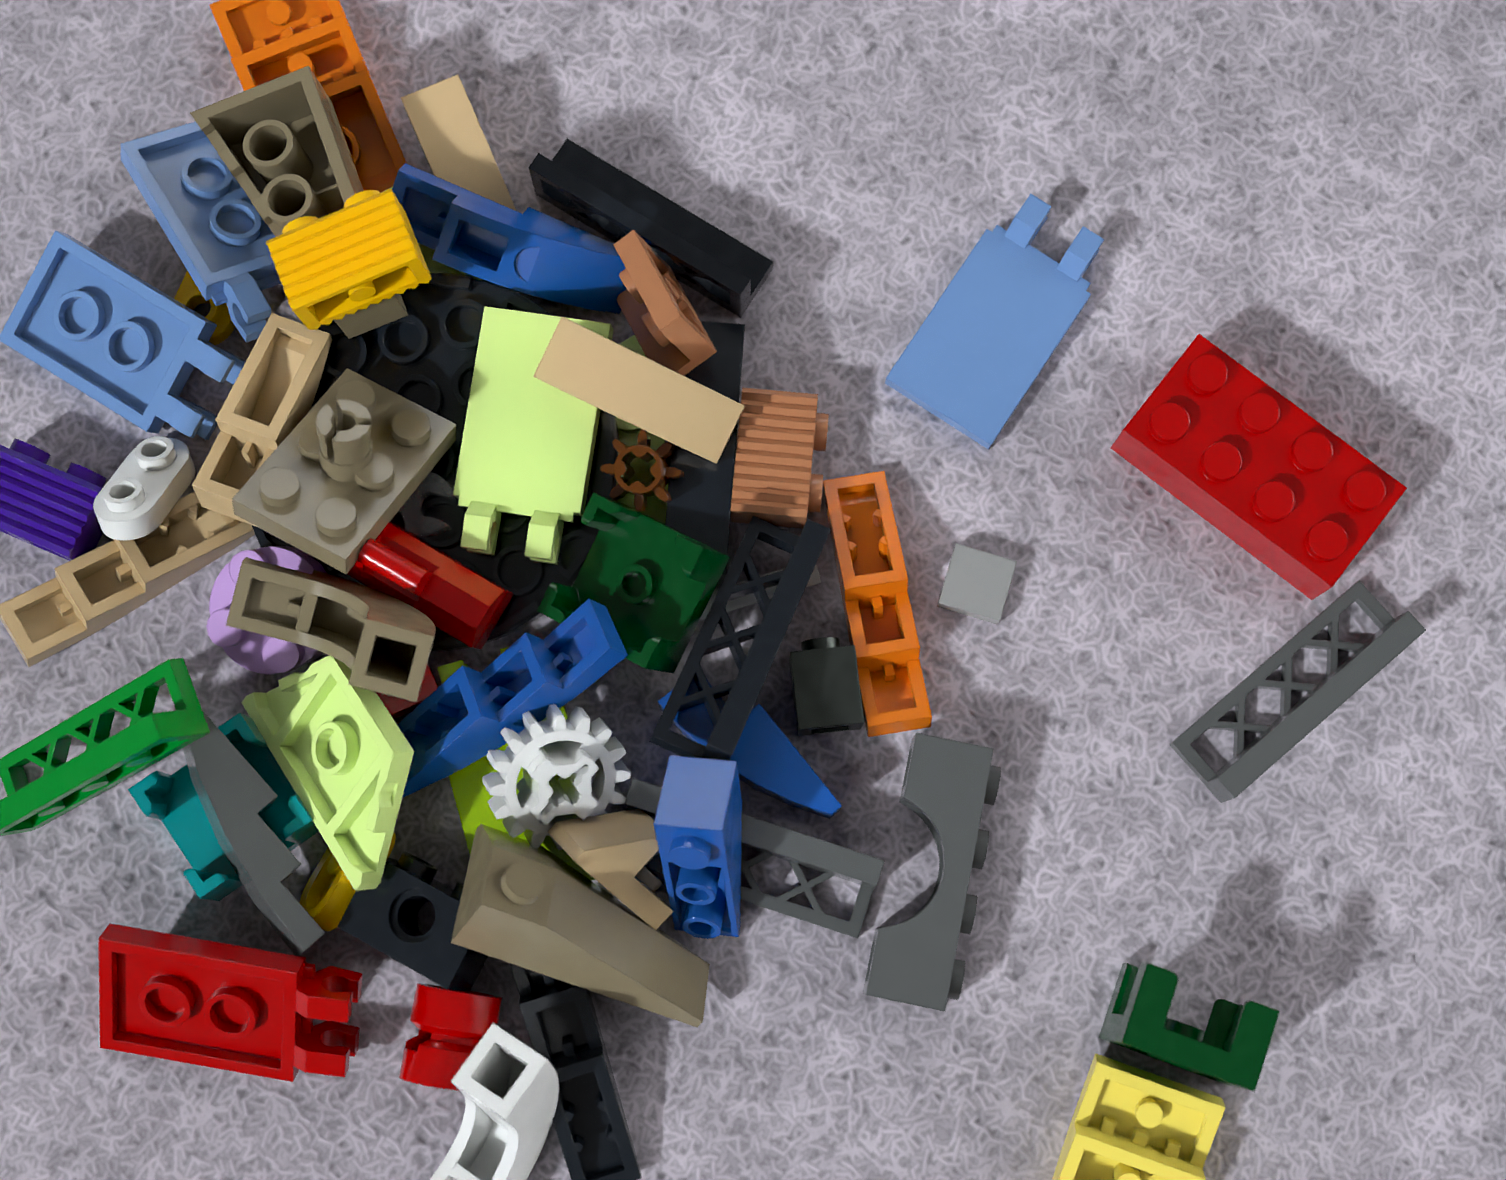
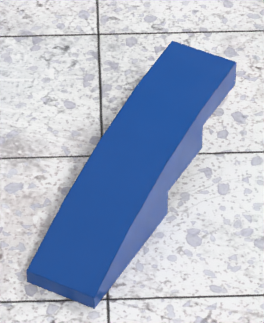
M588 599L544 639L525 632L482 672L462 665L398 723L397 726L414 750L402 798L469 766L486 756L489 750H496L505 745L506 741L501 731L505 727L514 730L518 734L525 729L523 713L529 711L538 722H541L546 718L549 705L556 704L560 709L627 657L628 654L607 607Z

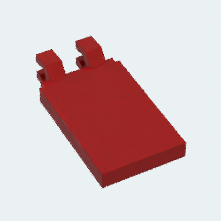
M111 923L108 924L98 938L100 1048L290 1082L295 1080L299 1070L305 1073L338 1077L346 1076L349 1070V1056L355 1057L359 1048L360 1027L344 1023H348L352 1015V1002L358 1003L361 997L362 973L329 966L315 972V964L306 963V957ZM313 1019L326 1020L313 1026Z

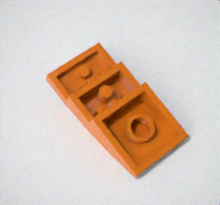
M220 0L209 4L244 91L309 66L332 101L363 190H376L381 193L394 185L398 170L407 162L339 0Z

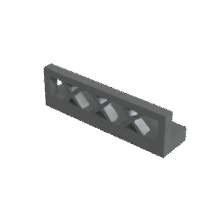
M1358 581L1169 745L1220 803L1234 799L1421 636L1426 629L1409 611L1393 618L1369 590ZM1353 602H1356L1380 628L1364 644L1338 641L1339 615ZM1328 625L1327 640L1312 639ZM1299 649L1327 650L1326 677L1318 684L1292 682L1293 655ZM1338 651L1353 652L1338 666ZM1282 665L1281 681L1265 680ZM1255 688L1281 690L1280 717L1271 725L1245 723L1246 696ZM1291 691L1307 692L1291 707ZM1235 706L1234 722L1218 721ZM1207 729L1234 731L1233 758L1216 773L1190 745ZM1244 732L1261 733L1244 748Z
M633 778L625 800L626 810L640 809L648 815L655 817L662 787ZM742 814L741 846L763 853L745 861L741 853V872L744 873L751 887L749 889L741 886V900L858 939L873 889L878 884L885 860ZM660 854L652 857L645 864L651 871L664 875ZM772 856L789 860L800 886L779 897L761 893L749 868ZM799 865L824 873L807 882ZM834 876L860 884L858 897L856 898L850 920L846 921L823 913L811 888ZM804 892L812 909L787 900Z

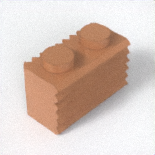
M742 387L741 404L745 408L739 418L730 510L731 522L749 524L752 517L755 516L775 526L803 529L807 521L808 511L820 512L823 474L811 473L813 450L826 451L829 414L817 413L818 394Z

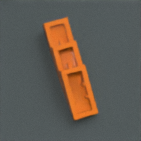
M885 471L823 480V491L850 645H855L862 709L867 736L874 737L931 727L932 714L919 659L920 645L908 595V576Z

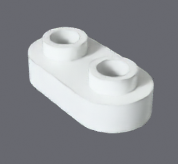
M155 436L145 439L130 452L98 493L93 503V509L101 530L107 537L121 541L134 540L150 534L160 526L195 477V467L189 449L184 442L174 438Z

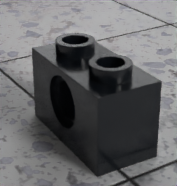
M403 852L399 860L387 858L380 884L376 889L356 891L337 927L447 990L471 991L488 955L451 943L464 883L457 882L452 890L434 880L438 868L407 852ZM430 900L435 909V921L431 929L422 934L417 925V915L422 905Z

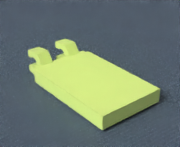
M484 306L453 495L459 499L458 506L468 507L464 517L460 547L466 548L468 552L487 555L495 554L501 512L531 516L524 556L530 558L531 561L557 565L564 521L573 523L574 515L582 516L585 511L601 409L533 377L561 319L559 316ZM567 318L612 340L614 329L610 323Z

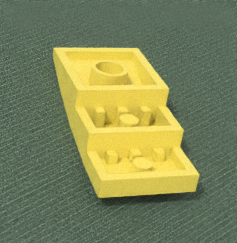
M1095 1053L1072 1116L1052 1180H1206L1203 1166L1226 1108L1223 1099Z

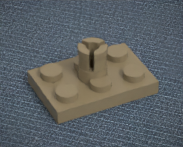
M347 368L232 498L234 515L347 574L358 561V555L364 544L370 538L376 539L456 441V424Z

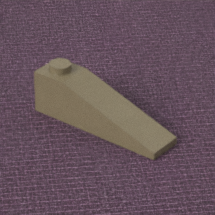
M483 824L478 826L474 836L451 943L694 1027H698L703 1022L710 964L659 928L655 930L625 904L540 845L537 849L531 847L525 839L513 838L508 833Z

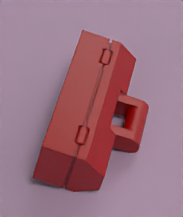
M391 521L376 539L370 538L364 544L358 555V561L347 573L366 586L413 606L425 614L437 628L471 648L477 649L483 648L514 595L512 592Z

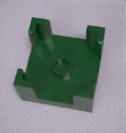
M593 493L581 518V523L599 529L573 586L552 582L537 611L561 624L588 599L598 602L607 607L628 654L625 657L626 659L644 669L674 674L730 557L621 502Z
M1129 963L1122 964L1099 1035L1100 1039L1222 1084L1255 1092L1279 1016V1010L1254 1001H1246L1244 1005H1239L1225 999H1217L1214 1002L1206 1030L1203 1031L1191 1025L1167 1018L1178 984L1176 973L1150 963H1141L1139 968Z

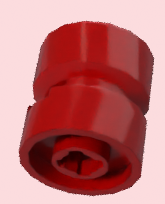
M418 983L410 1021L419 1031L418 1036L406 1041L399 1079L424 1086L460 1091L451 1081L493 1023L498 1026L503 997L474 991L447 990L437 985Z

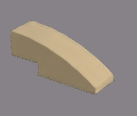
M458 74L401 97L408 118L434 176L516 211Z
M271 313L215 419L220 432L192 484L202 507L253 525L234 515L232 498L311 410L332 342L330 333L318 329L309 330L302 323Z
M561 317L533 376L716 464L745 408L744 405L565 317Z

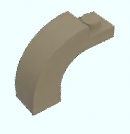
M247 557L241 563L226 626L296 643L323 652L338 659L350 668L351 675L348 685L417 702L436 631L434 623L421 611L381 591L321 571L313 570L312 574Z

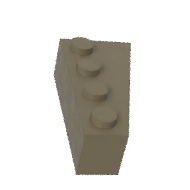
M309 66L190 112L275 237L282 234L284 226L290 221L304 216H315L317 218L327 216L343 209L344 203L349 197L364 191L332 101ZM394 294L391 299H382L379 304H370L367 309H358L355 314H346L343 319L334 321L350 339L406 317L408 313L401 294Z

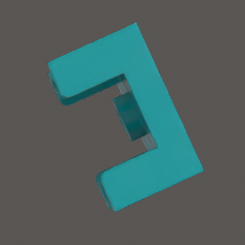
M239 712L218 727L219 730L278 795L271 807L263 812L260 817L283 844L292 851L318 833L319 830L286 778L252 718ZM187 764L172 775L154 771L128 789L147 817L163 822L193 869L187 868L183 871V874L200 899L220 901L243 885L217 841L192 783Z

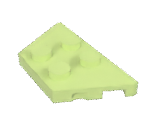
M329 655L312 663L306 672H294L278 680L279 686L266 693L253 692L247 695L241 703L254 721L268 748L299 796L354 890L376 889L382 879L414 750L377 693L348 685L351 675L350 668Z

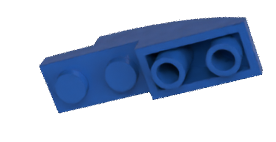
M405 163L398 170L392 191L407 214L417 242L435 250L432 260L469 275L532 296L596 311L621 313L622 310L617 302V297L626 290V287L621 281L619 273L626 267L616 251L614 243L530 207L522 214Z

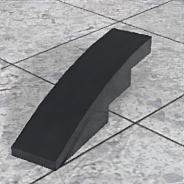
M700 321L717 352L685 376L740 403L745 324ZM738 422L717 464L673 444L675 449L670 459V467L683 471L684 477L678 479L669 478L668 492L672 501L667 503L665 525L727 556ZM727 565L722 574L727 573Z
M509 963L520 995L519 1006L533 1050L546 1058L558 1075L559 1095L556 1112L552 1120L571 1180L641 1179L639 1163L590 991Z

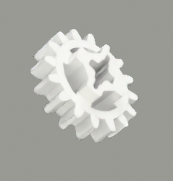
M553 704L548 707L546 720L538 722L527 711L522 714L525 726L523 731L518 734L506 727L501 731L508 746L505 751H488L487 758L492 767L498 772H492L483 776V784L489 795H494L487 801L496 819L504 818L502 823L511 837L515 838L524 832L531 847L538 849L547 835L551 837L557 849L561 850L563 848L548 833L553 825L560 821L578 818L584 820L590 816L608 814L605 808L609 803L624 804L626 797L615 783L630 779V771L620 760L626 754L625 748L616 736L610 737L612 731L600 717L590 723V717L583 708L576 706L568 719H565L557 705ZM523 767V778L516 784L519 771ZM596 773L594 782L591 786V777ZM557 774L561 778L556 780L553 776Z

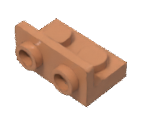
M632 230L614 244L626 267L619 273V277L626 290L618 295L617 302L645 356L685 376L715 354L717 350L670 266Z

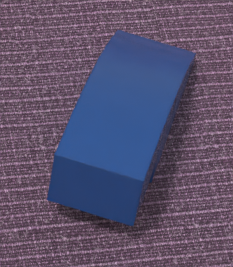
M694 678L685 696L699 692ZM673 689L657 701L662 712ZM719 697L715 701L721 713L725 701ZM704 703L679 711L673 721V724L686 738L704 746L707 745L714 729ZM760 704L753 708L729 760L737 762L739 779L752 788L794 808L830 819L840 811L842 805Z

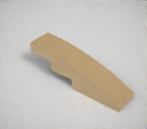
M190 493L177 501L160 526L150 534L134 540L121 541L114 539L54 568L55 578L1 603L0 619L28 667H31L121 619L254 536L255 532L252 525L202 507L196 493Z

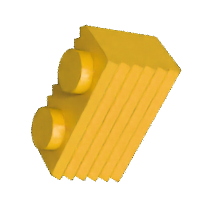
M392 189L381 193L376 190L356 193L345 201L343 209L322 218L304 216L294 219L284 226L281 235L266 241V245L271 252L270 256L275 263V268L283 285V290L288 298V303L292 311L309 330H317L321 325H330L333 320L343 319L346 314H355L358 309H367L370 304H379L382 299H391L394 294H403L407 289H415L420 283H428L432 279L407 214Z

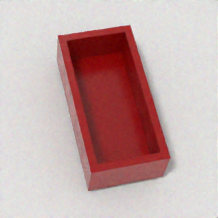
M1201 334L1196 336L1111 446L1113 451L1311 600L1333 587L1407 489V487Z

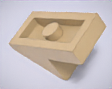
M632 809L590 816L584 820L578 818L556 822L548 831L552 838L580 867L653 929L657 930L673 913V910L655 893L663 882L645 866L659 850L654 820L645 811Z

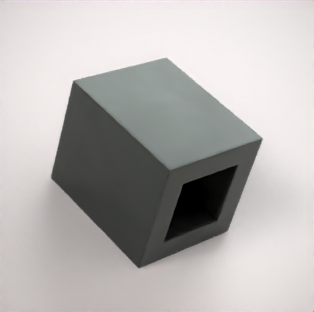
M837 637L815 638L801 642L802 651L790 652L789 658L797 735L804 736L860 730L863 726L864 718L855 645L840 646L839 638Z

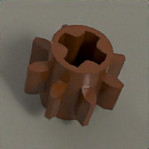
M640 430L637 445L628 447L617 439L612 441L614 448L619 453L615 464H604L600 467L601 471L609 475H615L618 485L611 490L609 496L614 500H619L628 492L635 494L634 507L639 512L645 511L647 497L656 495L659 499L670 503L672 501L671 496L665 489L669 478L678 479L684 477L683 471L675 467H669L666 458L673 453L675 446L667 442L662 444L656 451L650 448L651 438L649 432L645 430ZM637 457L646 462L651 461L653 458L656 460L650 469L655 480L648 486L639 481L632 484L629 481L635 474L630 464Z

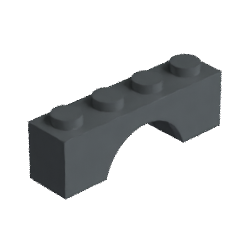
M916 733L911 739L899 802L916 813L932 833L939 857L938 877L931 896L916 914L899 924L875 929L864 983V995L944 1012L947 999H959L965 973V961L955 959L959 934L970 935L977 907V895L967 894L971 869L982 870L989 842V831L979 829L983 804L994 805L1001 776V767L991 765L994 748Z

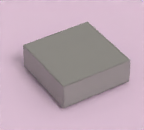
M956 543L937 607L998 624L1017 561Z

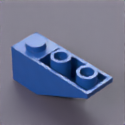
M669 755L654 828L670 908L673 910L674 928L677 931H685L694 937L702 939H712L719 935L739 937L742 797L737 762Z

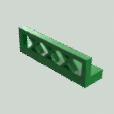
M184 658L166 660L0 758V776L7 797L0 800V836L38 829L209 734L210 731ZM166 683L176 710L153 713L159 687ZM118 711L131 718L128 727L109 737L115 712ZM73 737L87 744L85 752L66 762ZM33 762L44 768V771L40 778L29 783L23 766Z

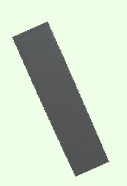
M203 711L210 733L183 748L192 783L220 847L252 901L295 956H299L325 932L282 884L285 879L295 872L301 863L260 817L263 812L271 807L278 795Z

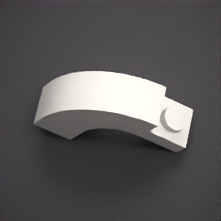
M493 1023L451 1081L464 1095L465 1113L454 1143L430 1180H527L545 1144L558 1102L559 1080L557 1072L546 1058Z

